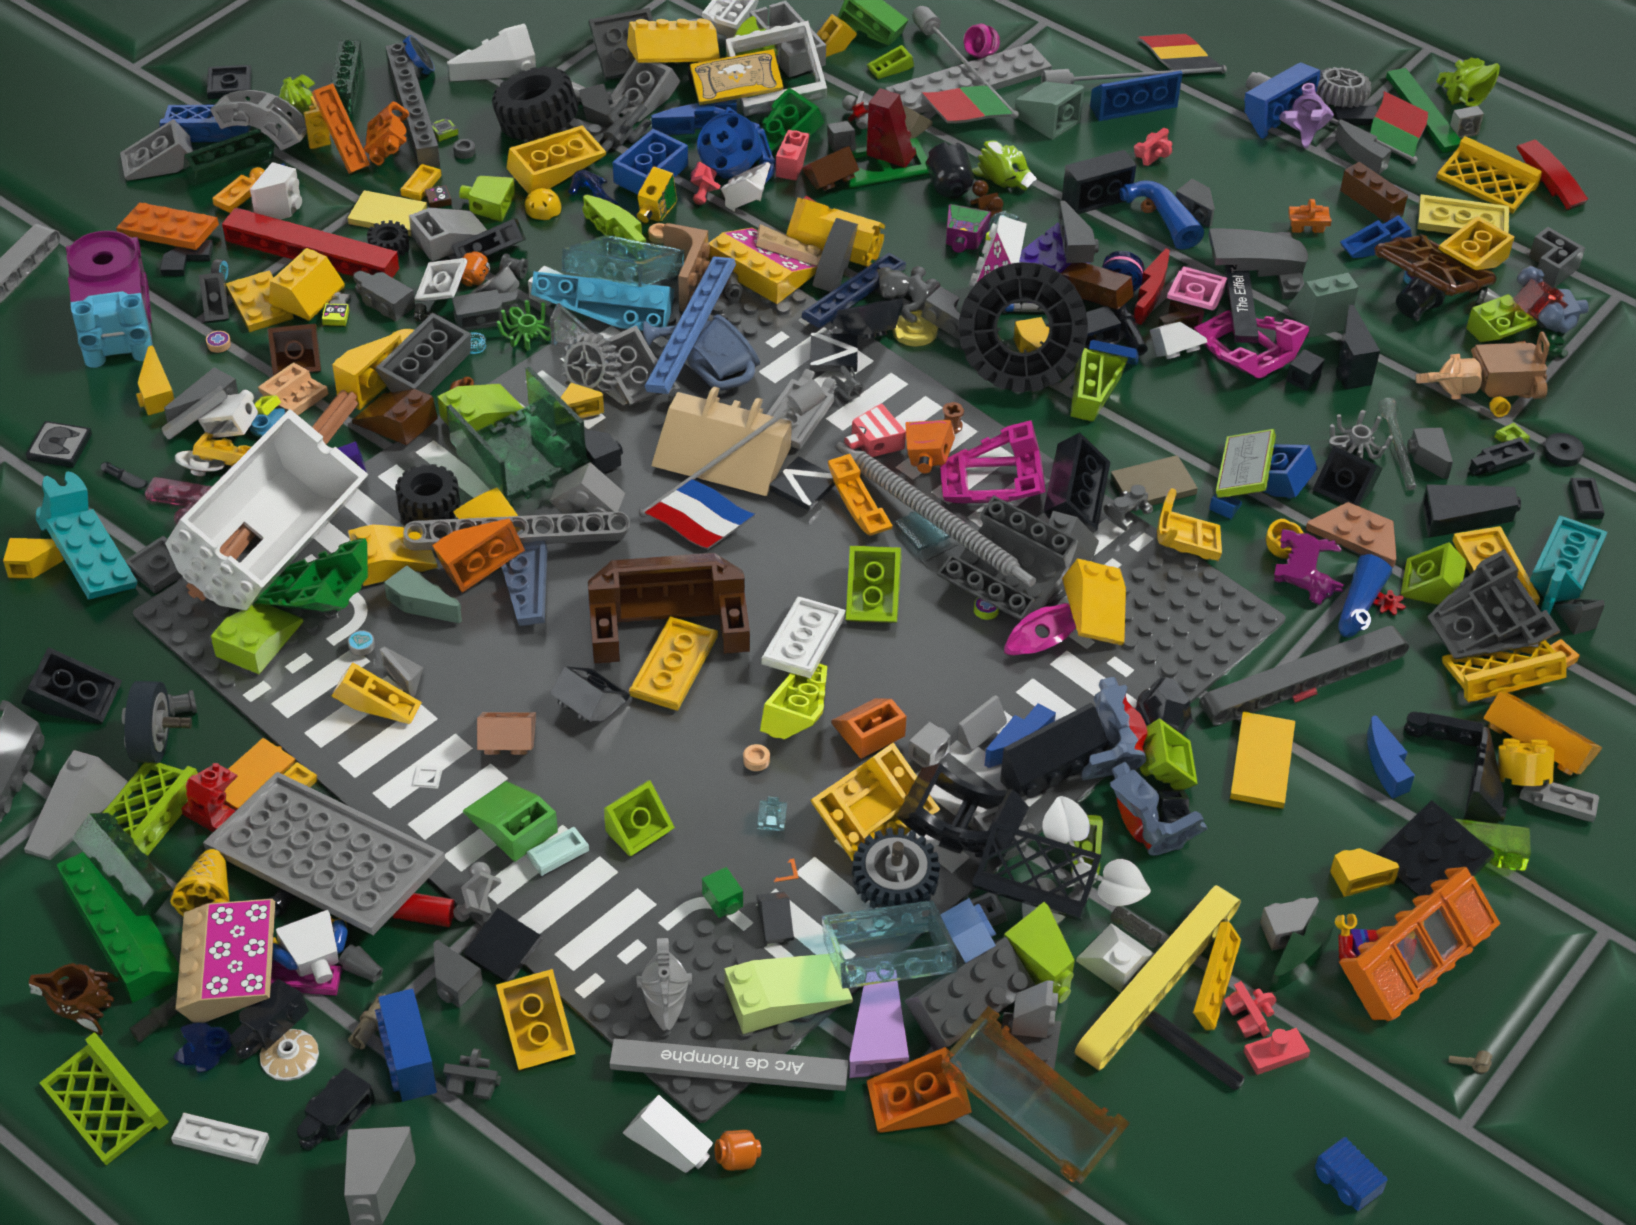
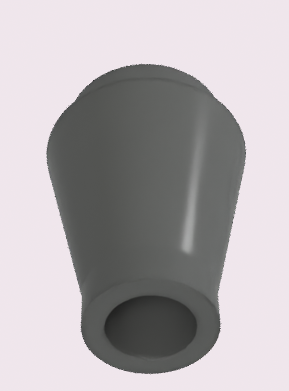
M349 945L339 958L338 963L343 966L342 969L344 971L368 979L372 983L376 982L383 972V968L360 946Z

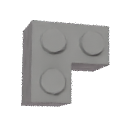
M590 462L558 480L550 502L563 514H573L582 508L589 513L615 512L619 510L625 492Z

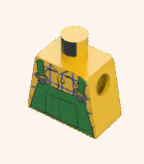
M654 166L638 193L640 210L637 213V218L641 222L647 223L650 219L658 222L662 221L677 203L672 172Z

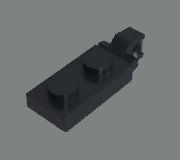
M1519 437L1482 449L1476 458L1471 459L1468 470L1473 475L1483 474L1486 470L1488 473L1532 460L1535 452Z

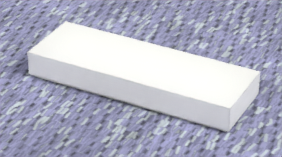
M183 1113L171 1139L173 1144L258 1164L269 1136L265 1132Z

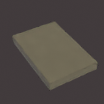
M1178 455L1111 471L1110 476L1119 493L1125 490L1130 492L1131 487L1134 485L1144 486L1148 493V503L1151 505L1163 503L1171 488L1176 490L1175 499L1195 495L1198 490Z

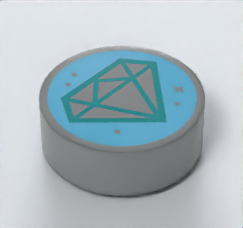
M365 630L353 632L348 638L350 652L357 656L371 653L375 648L374 636Z

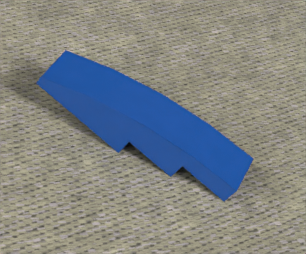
M736 99L700 106L699 103L689 104L651 115L652 129L666 135L695 134V128H703L709 120L715 117L713 116L715 107L724 110L730 107L737 113Z

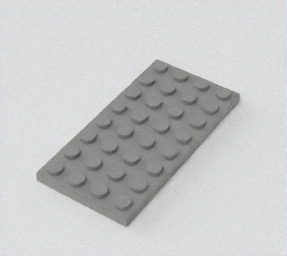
M276 772L203 842L205 850H218L226 861L324 911L328 910L330 914L372 935L390 919L446 860L444 852L279 772Z

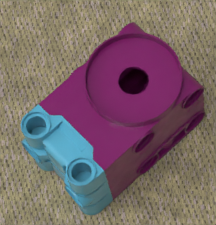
M98 231L82 236L72 245L66 246L69 269L68 284L71 312L85 365L91 368L100 367L105 363L106 356L132 353L135 360L144 361L148 346L153 345L152 318L146 272H144L138 237L130 238L116 231Z

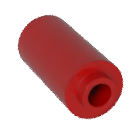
M413 893L393 914V918L450 927L454 918L455 900Z

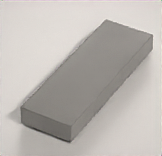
M221 386L217 387L161 428L163 434L167 439L173 438L227 399L226 392Z

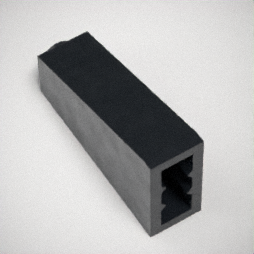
M1427 485L1422 504L1428 536L1437 537L1513 522L1516 512L1520 511L1521 499L1517 497L1515 487Z

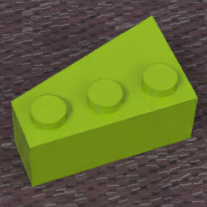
M1084 348L1075 367L1071 417L1094 422L1119 382L1128 358Z

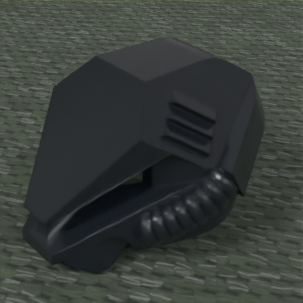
M1160 677L1150 686V690L1145 689L1137 698L1135 709L1141 714L1146 727L1160 718L1183 735L1194 721L1192 720L1190 699L1174 679Z

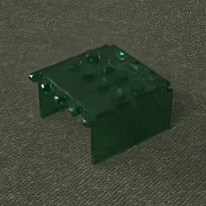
M530 366L525 368L528 403L530 405L516 411L515 417L510 414L494 422L495 427L490 424L475 431L451 404L446 406L450 441L456 447V454L490 490L498 487L512 507L514 506L513 500L521 496L528 500L532 498L531 491L543 485L549 489L553 487V480L563 475L567 476L573 470L591 462L586 457L584 421Z

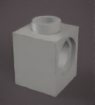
M929 722L909 740L908 757L922 767L937 764L949 753L951 735L943 728Z

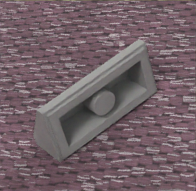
M998 696L991 697L959 723L958 741L969 750L977 748L1006 725L1007 719Z

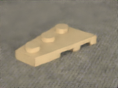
M759 225L756 246L818 266L822 255L820 248L806 245L766 226Z

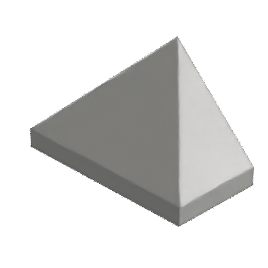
M384 646L380 649L383 667L408 695L414 697L423 667Z

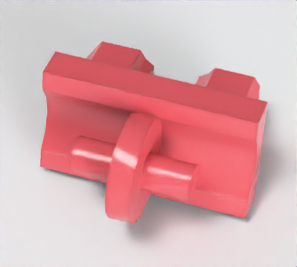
M1162 128L1157 133H1150L1144 143L1138 142L1134 145L1135 157L1142 158L1143 165L1149 166L1159 157L1166 158L1171 155L1172 142L1168 141L1169 130Z
M1242 981L1234 984L1236 992L1226 997L1224 1002L1232 1016L1245 1009L1248 1011L1249 1015L1237 1021L1245 1038L1259 1032L1263 1038L1271 1034L1261 1012H1265L1267 1017L1274 1014L1272 1006L1276 1002L1275 996L1272 993L1263 994L1261 989H1257L1253 992L1256 998L1253 1001Z

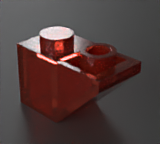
M1532 278L1513 298L1525 313L1538 319L1539 312L1548 304L1558 302L1563 306V309L1568 306L1563 300L1565 295L1556 287L1552 288L1543 280L1538 282Z

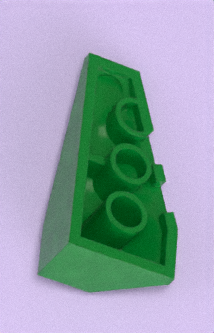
M789 87L774 101L771 106V113L762 122V128L765 130L769 147L775 159L788 130L808 133L810 137L824 124V120L818 106ZM759 159L754 163L756 166H759Z

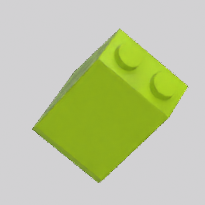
M1043 902L1007 931L1004 937H1007L1035 985L1047 980L1053 981V993H1058V1002L1062 1003L1071 993L1070 986L1074 976L1073 967L1075 960L1049 906Z

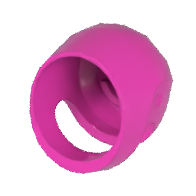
M982 23L976 24L966 31L963 40L964 48L971 56L977 59L984 58L997 52L1000 38L993 27Z

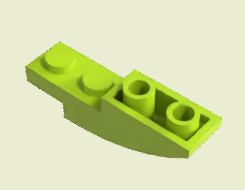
M590 195L583 196V214L595 224L598 231H601L607 238L615 235L618 240H621L626 245L627 250L632 252L638 259L646 256V239L642 235L640 221L626 210L609 201Z

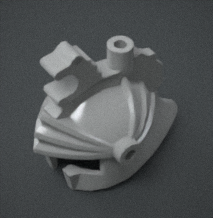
M657 938V953L645 967L642 976H637V988L642 989L647 1007L662 1030H671L684 1005L687 987L692 985V973H686L681 963L669 952V939Z

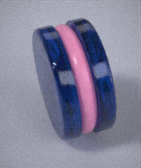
M1115 251L1105 257L1102 268L1131 276L1133 291L1140 287L1143 279L1144 263L1137 255L1128 251Z

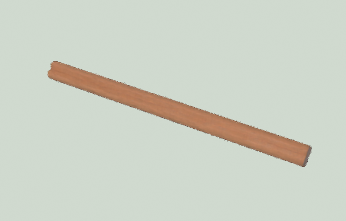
M344 389L341 390L312 426L313 429L323 436L325 444L330 441L358 405V402L355 401L357 396L353 392L347 393ZM242 524L220 547L219 551L224 556H232L237 560L256 534ZM191 583L186 585L189 589L188 594L191 597H198L201 601L206 599L203 592Z

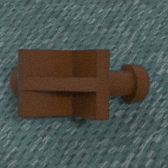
M977 180L972 186V191L979 198L971 200L970 204L978 203L979 210L991 212L990 218L1003 214V200L998 196V193L986 195L989 189L988 184L983 180Z

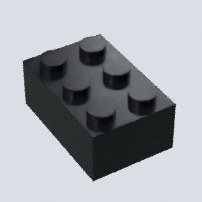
M1125 150L1065 165L1061 200L1066 201L1077 214L1125 202L1120 198L1119 189L1123 188L1125 184L1134 183L1137 165Z

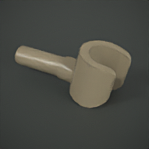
M1479 1051L1476 1058L1449 1056V1063L1472 1066L1476 1072L1484 1074L1492 1064V1054L1487 1051Z

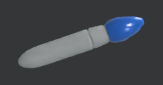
M1013 303L1005 308L1007 312L1045 313L1042 309L1038 311L1037 308L1039 306L1034 303H1023V305Z

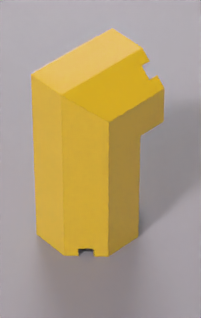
M797 198L786 236L806 245L816 246L823 252L835 219L840 218L858 224L849 261L868 267L872 264L870 263L872 259H878L884 242V234L880 233L881 229L885 230L884 224L835 208L830 209L828 206L814 201Z

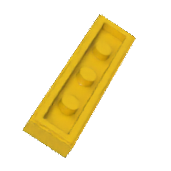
M1220 922L1193 1011L1205 1030H1215L1241 942V938L1230 922Z

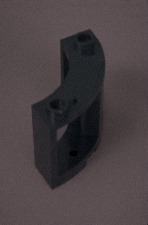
M939 763L921 769L896 817L919 836L925 837L927 834L940 841L938 846L959 854H961L962 850L975 852V857L982 858L993 822L1019 829L1029 806L1013 789L992 790L973 785L955 776ZM934 785H937L952 796L963 800L951 825L938 819L923 808ZM977 806L986 809L999 807L988 831L966 830ZM998 830L995 843L1000 850L1010 845L1013 839L1009 833ZM994 846L992 847L990 855L996 852ZM1008 851L1001 854L1002 857H1005Z

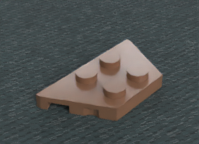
M1347 502L1307 522V531L1330 541L1335 540V543L1360 554L1375 555L1386 561L1391 567H1394L1396 547L1394 523L1392 520Z

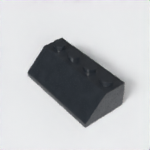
M1080 432L1057 444L1043 513L1048 519H1050L1053 511L1078 517L1091 533L1098 531L1111 462Z
M1089 703L1004 747L1000 782L1006 789H1013L1020 795L1022 800L1033 798L1040 791L1058 785L1061 780L1071 775L1079 774L1083 767L1089 763L1090 755L1105 752L1108 739L1095 706Z

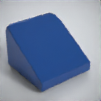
M1216 494L1211 498L1209 510L1232 519L1242 505V501L1230 496L1218 498Z

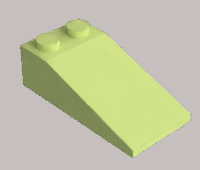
M833 953L752 960L725 968V990L743 1034L853 1002V998Z

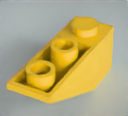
M1042 317L1016 321L1013 339L1019 352L1024 353L1025 349L1027 352L1038 349L1041 346L1040 342L1046 341L1049 327H1046Z

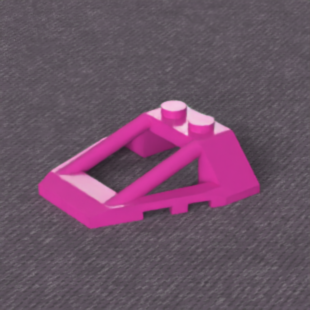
M1230 310L1194 327V331L1206 337L1207 343H1204V345L1218 359L1255 378H1263L1270 372L1284 367L1295 359L1309 332V326L1289 319H1285L1283 322H1276L1274 317L1266 316L1264 320L1256 318L1257 327L1275 330L1277 340L1276 345L1258 331V342L1268 349L1258 356L1256 353L1242 347L1231 351L1217 340V338L1233 331Z
M1032 421L1007 426L1000 430V435L992 439L986 437L981 440V445L969 451L965 448L948 457L946 463L940 465L944 500L952 503H988L994 495L1006 502H1011L1046 492L1041 454ZM1009 442L1015 455L1009 457L975 458ZM1016 466L1018 478L1014 479L1015 489L975 491L968 489L966 468Z

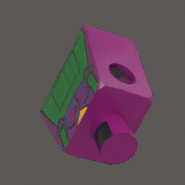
M949 204L946 244L951 245L952 249L958 253L963 252L965 248L977 249L989 231L991 212Z

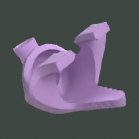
M1306 83L1302 86V95L1295 100L1289 111H1284L1279 115V119L1301 133L1302 145L1307 149L1316 132L1324 127L1333 118L1334 114L1322 98L1316 94L1315 85L1313 83Z

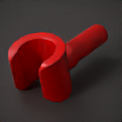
M864 102L852 106L853 113L849 116V121H853L856 117L859 118L868 113V109L865 110Z

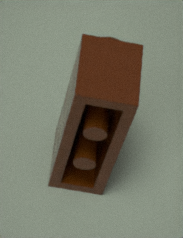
M1361 162L1344 170L1340 188L1341 192L1385 222L1398 215L1400 217L1403 216L1408 194Z
M1084 262L1072 263L1061 272L1073 284L1081 298L1118 310L1134 296L1132 277Z

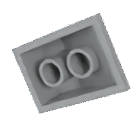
M635 59L611 94L613 104L610 105V108L615 107L624 96L630 100V103L620 113L622 115H625L627 111L633 113L640 104H644L647 110L637 121L640 122L670 98L680 80L673 69L659 62L638 63Z
M173 119L120 152L125 179L128 181L176 173L190 166H186V156L193 153L190 136Z
M637 325L608 338L611 340L610 345L617 346L614 353L621 355L617 358V363L622 364V366L617 367V371L621 375L614 377L617 384L612 385L621 397L631 406L656 394L647 392L645 384L657 360Z

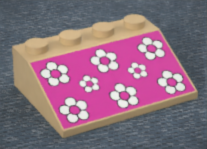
M273 899L207 903L184 912L176 1010L196 1025L270 998L275 901Z

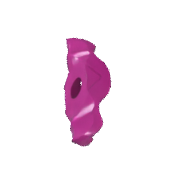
M1064 603L1043 607L1027 615L1009 635L1004 646V653L1007 655L1036 653L1065 640L1076 628L1070 605ZM1037 626H1044L1048 630V637H1039L1035 632V628Z

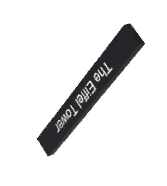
M1224 265L1234 342L1258 343L1259 334L1249 271H1236L1235 265Z

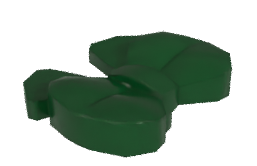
M1548 328L1538 329L1535 334L1536 337H1539L1540 332H1544L1550 343L1548 356H1559L1562 359L1568 355L1567 350L1556 346L1563 345L1565 342L1559 334ZM1543 341L1541 345L1542 352L1544 351Z

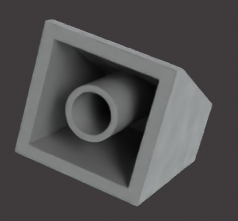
M410 1126L348 1130L344 1196L351 1225H381L386 1219L415 1164L416 1157Z

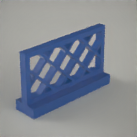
M168 105L165 117L160 119L159 123L161 127L175 119L190 136L191 142H225L250 133L251 128L250 125H237L221 129L210 111L214 105Z

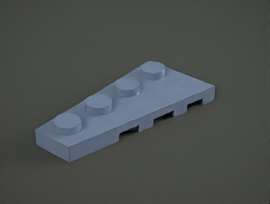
M545 540L522 543L525 551L501 567L519 626L545 623L547 544Z

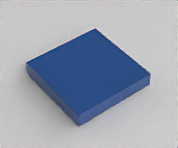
M1096 340L1090 341V350L1128 358L1127 363L1137 365L1138 352L1134 348Z

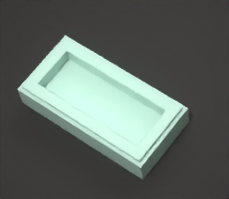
M572 827L527 851V858L540 875L543 876L588 852L589 845L577 829Z

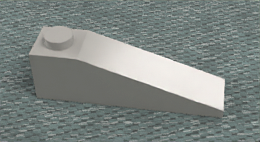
M74 750L57 776L25 846V853L51 860L75 839L76 833L86 825L90 827L96 821L95 817L109 806L128 781L99 757Z

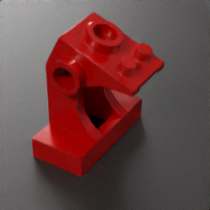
M213 763L212 766L196 775H192L186 782L188 802L181 808L182 814L214 832L235 812L234 809L223 803L226 799V792L224 791L238 775L218 763Z

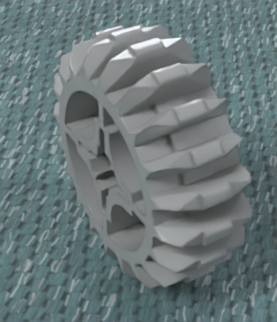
M1343 67L1320 70V81L1316 94L1328 105L1352 108V106L1359 107V105H1364L1368 101L1371 92V82L1363 73H1358L1357 70H1350V68L1344 69Z
M579 334L577 338L571 339L570 345L564 347L567 353L561 355L564 363L559 365L565 370L561 374L563 377H567L565 384L570 385V383L581 385L602 392L603 395L605 392L612 390L611 385L617 384L614 377L621 375L617 371V367L622 366V364L617 363V358L621 355L614 353L617 346L610 345L611 340L603 338L601 334ZM586 364H595L596 366L591 367L586 366Z

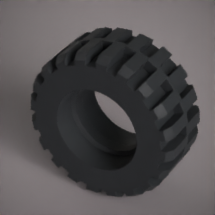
M547 66L530 68V70H523L517 75L510 76L507 81L504 80L500 87L496 88L492 97V106L502 131L509 137L517 138L518 140L544 138L548 134H554L557 130L565 128L567 123H571L574 116H576L579 106L570 77L561 69L556 67L548 68Z

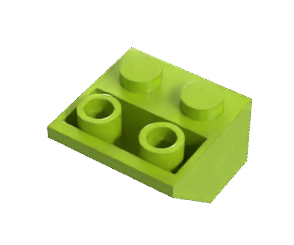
M1507 294L1473 307L1466 329L1480 342L1498 340L1537 325V321Z

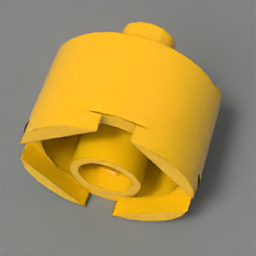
M1504 739L1503 745L1499 746L1498 769L1501 782H1504L1505 778L1512 779L1511 784L1521 786H1542L1543 780H1547L1549 784L1553 783L1554 749L1547 745L1548 741L1534 739L1531 740L1530 744L1520 743L1518 739Z

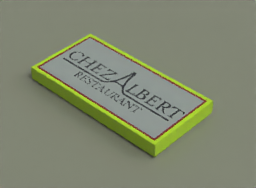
M1274 429L1227 437L1216 487L1218 498L1266 490L1276 438Z

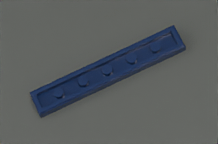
M887 253L802 312V319L817 328H821L831 321V318L837 314L838 310L850 308L880 287L879 269L890 267L893 270L903 271L906 267V262L891 253Z

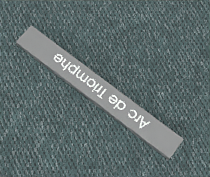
M614 1039L610 1069L846 1091L848 1060Z

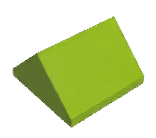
M651 780L646 781L604 808L605 831L628 856L634 855L675 828Z

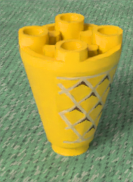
M209 849L201 854L175 886L170 901L180 915L184 917V912L207 903L230 902L226 861L218 850Z

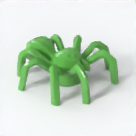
M525 300L526 314L518 307H511L509 309V317L513 325H510L507 321L505 310H501L505 326L513 331L507 334L504 332L500 321H497L500 334L510 338L511 347L517 345L521 335L524 337V347L527 351L530 350V339L528 338L538 337V333L546 341L553 340L558 318L554 317L552 327L542 325L545 321L544 302L541 303L540 320L531 315L529 300ZM541 329L550 332L549 337ZM518 332V334H517V336H516V338H515V340H514L513 335H515V334Z

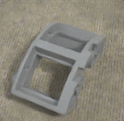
M256 90L232 92L224 95L210 109L221 129L237 125H250L259 128L261 132L265 133L277 144L280 150L300 142L307 134L304 116L290 103L270 93Z

